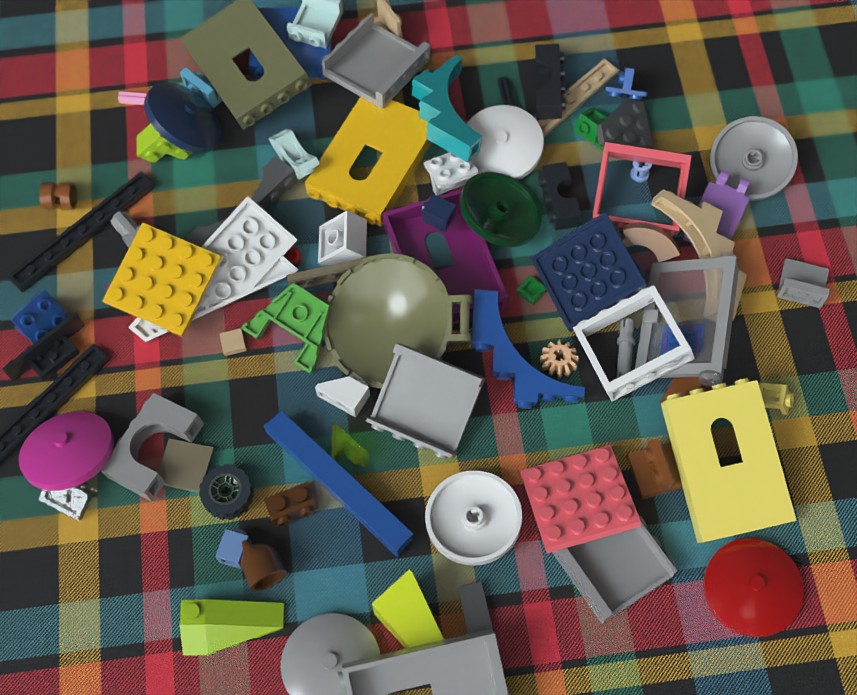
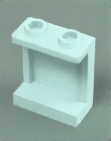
M302 0L301 7L293 23L287 24L289 39L311 44L315 47L327 48L343 13L342 0Z

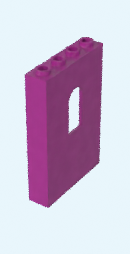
M462 189L458 191L452 190L447 194L438 196L456 204V216L446 232L423 222L421 208L426 200L418 203L412 202L407 206L397 209L392 208L382 213L383 225L394 254L413 257L430 267L439 276L449 295L472 296V303L469 304V319L473 316L475 290L498 291V308L507 307L508 295L487 244L482 237L470 228L461 213L459 198ZM437 232L445 237L455 265L439 270L434 269L424 243L425 237L428 234ZM453 304L454 324L460 322V304Z

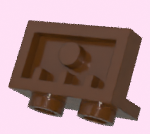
M308 481L264 499L274 527L289 525L293 519L300 516L302 518L309 517L315 513V510L319 509Z

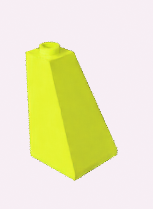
M410 569L372 603L374 615L405 649L444 640Z

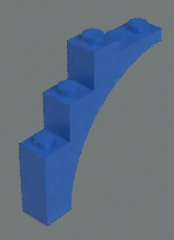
M475 290L470 348H475L478 352H488L489 349H493L491 376H497L496 379L510 380V377H514L513 404L518 405V408L531 409L532 406H536L538 397H541L542 401L548 402L555 401V398L564 399L566 403H578V400H582L585 387L573 386L549 378L532 367L513 347L501 322L498 308V291Z

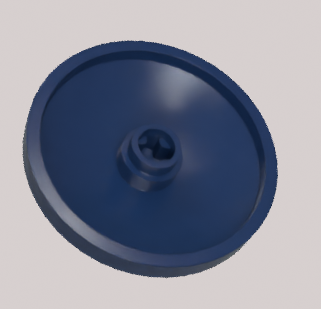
M161 82L154 85L145 96L144 109L150 123L161 136L173 145L193 153H206L213 150L220 142L223 129L217 113L204 98L193 90L177 83Z

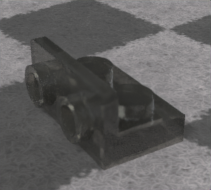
M84 482L76 487L65 490H42L38 500L78 521L83 519L91 498L97 497L99 491L93 489L92 484Z

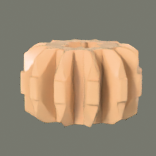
M560 339L557 341V345L550 341L548 348L544 347L542 349L543 355L540 356V363L543 364L542 370H549V377L557 374L558 380L562 374L568 378L571 373L570 371L574 372L576 370V363L579 360V357L575 355L576 348L569 349V342L561 345Z

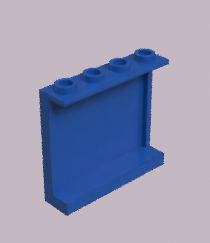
M258 8L304 69L308 78H327L323 76L322 60L327 54L331 53L332 37L327 48L296 42L289 39L287 24L293 23L300 8ZM250 50L249 69L252 79H261L264 75V68Z

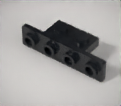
M74 312L55 328L48 331L36 343L30 345L18 357L11 360L3 368V371L12 381H15L32 368L43 381L47 380L80 353L69 338L83 328L85 324L79 315Z

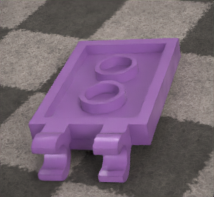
M722 170L716 184L709 182L699 205L702 202L711 203L723 211L716 233L722 234L731 240L750 199L744 196L750 181L742 178L738 188L734 189L725 185L730 173ZM685 234L683 240L692 243Z

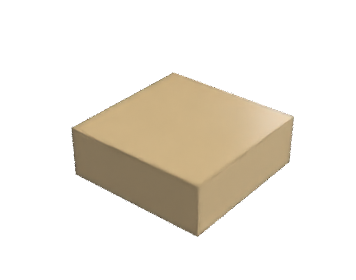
M241 328L219 333L224 356L246 351Z

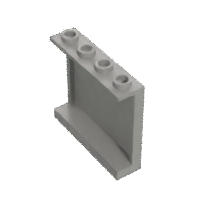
M371 13L354 30L350 31L348 36L342 42H339L329 55L327 54L323 58V76L383 109L430 60L431 45L423 42L419 47H416L374 24V14Z
M402 343L395 344L393 350L395 356L372 415L366 419V422L371 423V428L377 431L384 432V430L392 432V437L398 440L405 441V439L413 441V445L419 449L426 450V448L434 450V454L440 458L447 459L448 457L455 456L486 378Z
M639 516L641 527L552 552L601 624H604L673 578L677 572L674 560L669 555L666 556L664 554L660 541L656 536H651L641 516Z

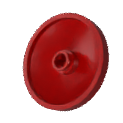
M744 538L727 543L713 555L704 572L703 591L710 611L722 625L737 634L754 638L777 634L794 621L802 607L804 586L801 574L787 553L770 542Z

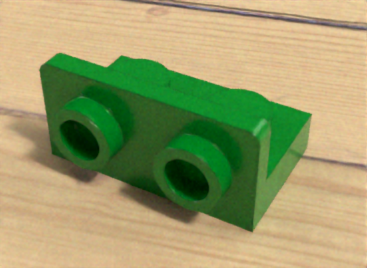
M593 106L580 114L574 131L603 151L604 147L599 146L596 128L608 116Z

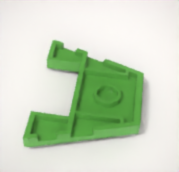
M292 283L274 298L269 306L264 310H260L251 321L242 325L241 329L260 340L270 322H275L306 343L294 364L309 374H313L331 306L295 283Z

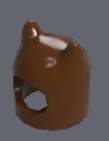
M243 540V554L240 559V566L251 591L265 590L285 578L287 570L278 552L272 545L267 543L252 544L248 540Z

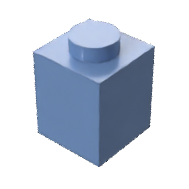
M236 528L233 531L225 529L215 556L219 563L241 569L243 540H248L252 543L245 531Z

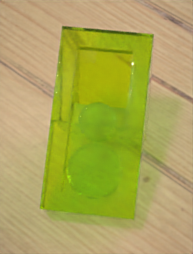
M335 423L332 426V458L338 462L346 454L354 464L359 463L362 467H365L370 462L369 453Z

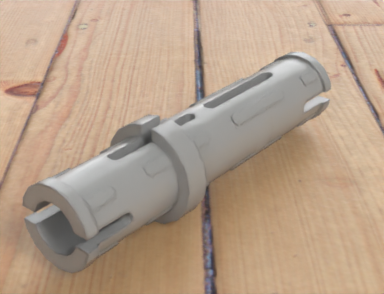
M629 318L620 320V337L617 338L619 352L616 379L631 371L632 349L635 346V339L633 338L635 321Z

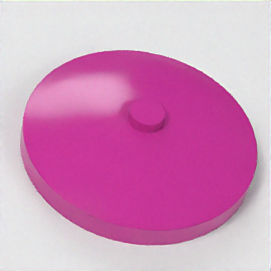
M76 411L55 416L38 426L23 443L19 454L20 469L28 482L39 489L59 491L76 487L94 477L107 464L114 448L112 431L103 418L90 412Z

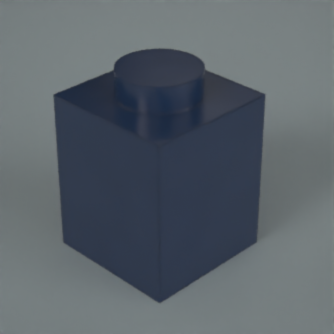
M432 194L429 201L426 200L421 208L423 222L446 232L456 216V204Z

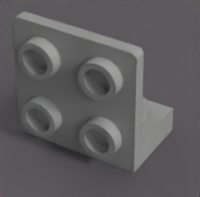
M788 258L785 259L777 298L821 308L829 296L830 289L826 288L829 269Z

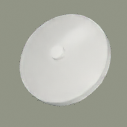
M497 105L478 112L467 122L470 128L483 136L480 152L471 159L478 170V174L497 172L508 175L518 181L530 174L541 160L544 148L543 133L536 119L527 111L515 106Z
M465 471L450 476L436 487L427 503L425 522L433 545L445 557L464 565H483L501 558L513 547L521 531L522 509L516 493L503 479L488 472Z

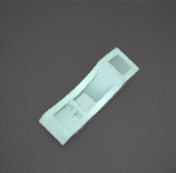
M284 129L268 138L279 158L294 169L297 179L300 180L315 171V167L320 164L316 156L309 155L302 148L292 130Z

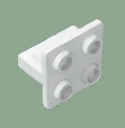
M450 152L424 162V167L430 174L433 192L436 196L465 185L471 177L478 174V170L471 160L467 163Z

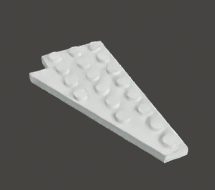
M248 196L201 247L220 255L223 259L192 321L286 278L288 274L298 271L284 257L288 250L296 243L297 239ZM136 318L128 327L145 342L169 332L140 318Z

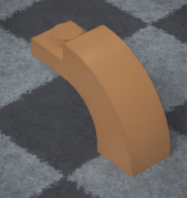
M641 222L623 225L624 234L618 233L626 247L632 245L645 246L654 252L659 263L680 255L679 248L674 239L666 231L655 225Z

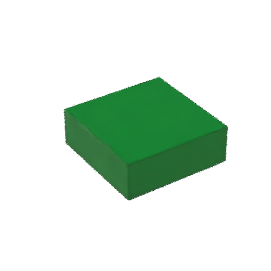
M531 275L516 289V293L531 305H534L547 291L545 285Z

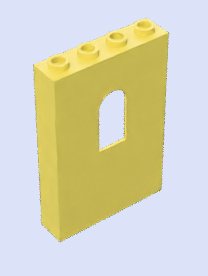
M748 378L734 381L735 385L728 387L726 383L712 386V390L704 392L703 388L689 391L690 395L681 397V393L667 396V400L661 403L697 543L797 521L758 380L749 382ZM725 418L732 423L742 463L720 467L711 434V425L716 419Z

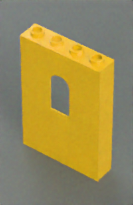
M360 97L319 160L320 164L315 167V171L306 180L307 194L315 200L319 199L326 202L333 208L338 207L344 211L348 210L365 218L369 224L382 226V213L393 208L432 144L430 140L426 139L428 122L419 117L420 111L391 100L382 109ZM365 145L383 152L366 179L354 180L351 178L349 171Z

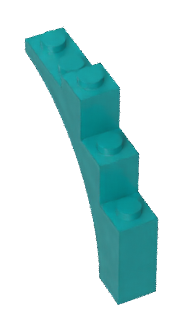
M455 55L440 68L435 69L433 73L425 70L420 75H416L412 81V96L420 100L419 117L428 122L426 139L468 163L480 152L483 136L470 128L458 116L451 105L448 89L452 82L460 75L463 60L462 57Z

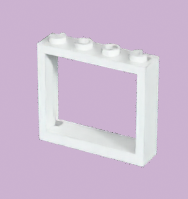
M654 285L640 290L638 294L630 298L622 299L617 305L604 309L596 316L583 320L573 327L611 401L695 359L689 344ZM655 302L680 346L609 382L586 337Z

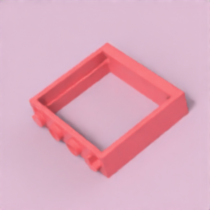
M605 142L592 220L601 215L600 208L609 157L681 168L676 196L685 199L692 155ZM609 216L613 225L617 226V229L623 230V225L641 222L655 225L673 237V235L678 234L680 229L673 220L672 225Z

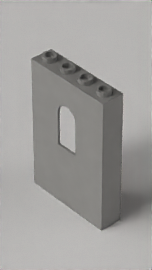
M492 629L342 663V672H338L341 688L346 687L347 695H388L392 692L430 683L433 695H508L496 636Z

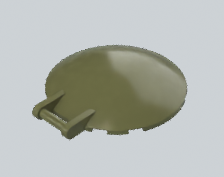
M387 253L362 260L361 263L351 270L348 269L339 278L337 286L326 304L331 306L324 333L328 351L331 352L335 364L342 372L355 380L357 378L363 380L369 387L382 389L395 356L393 350L397 343H402L440 359L448 343L472 341V335L469 334V304L472 303V296L449 295L439 276L430 267L410 256ZM453 304H460V334H453Z

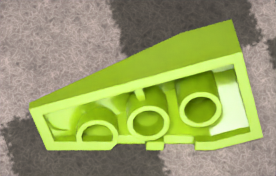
M210 599L181 600L180 633L183 656H209L230 646L234 647L244 641L256 639L284 629V603Z

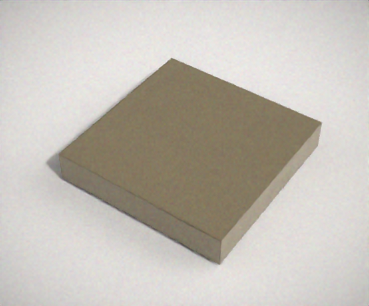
M169 439L158 474L165 481L163 486L199 493V486L203 481L202 478L208 474L215 451L214 447Z

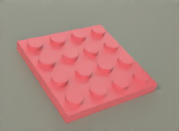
M611 445L520 471L546 553L641 527V520Z

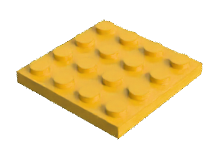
M142 222L102 301L105 304L184 338L223 258L218 254Z

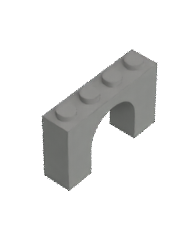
M153 393L144 402L137 417L131 421L123 437L117 441L110 459L101 469V472L108 479L153 502L165 481L157 472L138 462V452L142 443L151 435L159 432H169L192 443L204 423L198 414Z

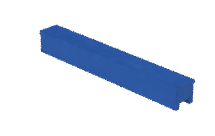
M280 411L272 420L264 425L267 435L397 558L414 541L412 538L413 533L284 412Z

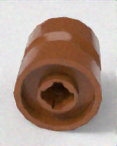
M55 182L41 183L39 199L42 209L56 210L60 207L62 210H74L77 206L75 183L61 182L59 185Z

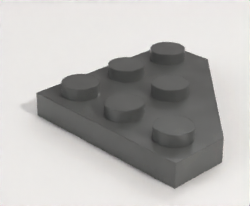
M627 98L596 128L599 146L604 147L605 142L654 150L644 102Z

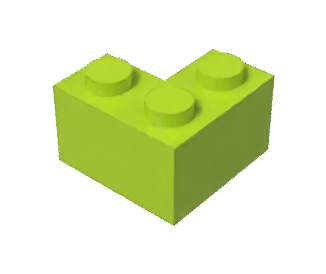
M151 123L137 135V157L148 162L156 163L165 154L185 160L193 153L167 141L156 131Z

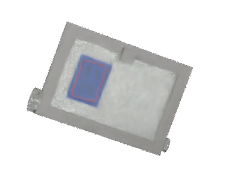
M722 252L720 257L652 263L648 288L653 285L655 286L689 344L695 358L659 378L699 377L698 381L706 386L722 384L724 369L727 366L739 274V259L733 253ZM655 302L648 304L644 308L635 369L680 346Z

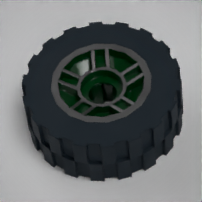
M225 464V466H216L215 469L209 470L208 474L202 478L203 481L199 486V496L205 509L215 518L231 520L234 517H240L253 502L254 492L252 483L245 471L240 470L235 465ZM230 488L231 492L229 495L222 494V492L224 493Z

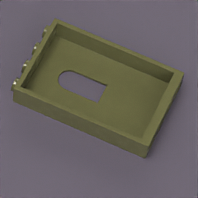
M236 0L180 37L187 51L243 130L252 126L256 121L270 114L274 109L288 102L292 97L312 85L304 69L252 0ZM248 48L264 68L262 78L253 82L248 81L232 60Z

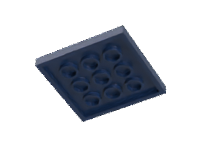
M606 212L530 258L570 332L574 330L573 327L577 326L579 322L596 316L600 311L609 309L617 305L622 299L629 298L648 287Z

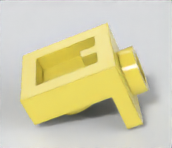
M759 383L765 408L780 409L783 415H788L789 407L792 408L794 403V396L791 394L788 386L784 384Z

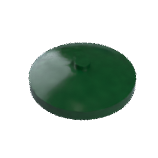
M497 172L479 173L471 177L461 191L459 204L465 221L476 234L488 242L503 247H518L531 241L540 229L542 215L536 198L522 183L508 175Z

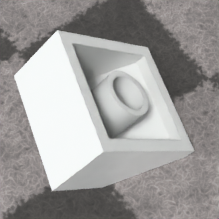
M347 210L319 226L318 264L332 265L366 257L367 219Z

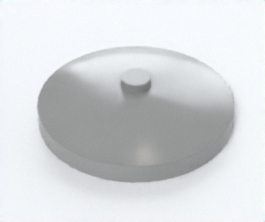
M759 116L744 117L728 124L717 135L710 153V167L716 182L722 170L730 173L725 185L734 189L738 188L742 178L749 180L750 183L744 196L750 198L749 201L764 200L782 191L792 179L798 162L795 141L786 128L772 119Z
M336 613L315 616L296 628L285 644L281 657V675L284 686L289 695H347L346 687L341 688L338 672H342V663L380 655L378 644L369 629L350 616Z

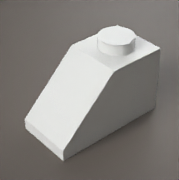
M350 376L319 383L315 387L318 397L355 418L370 397L368 384L359 378L355 380Z

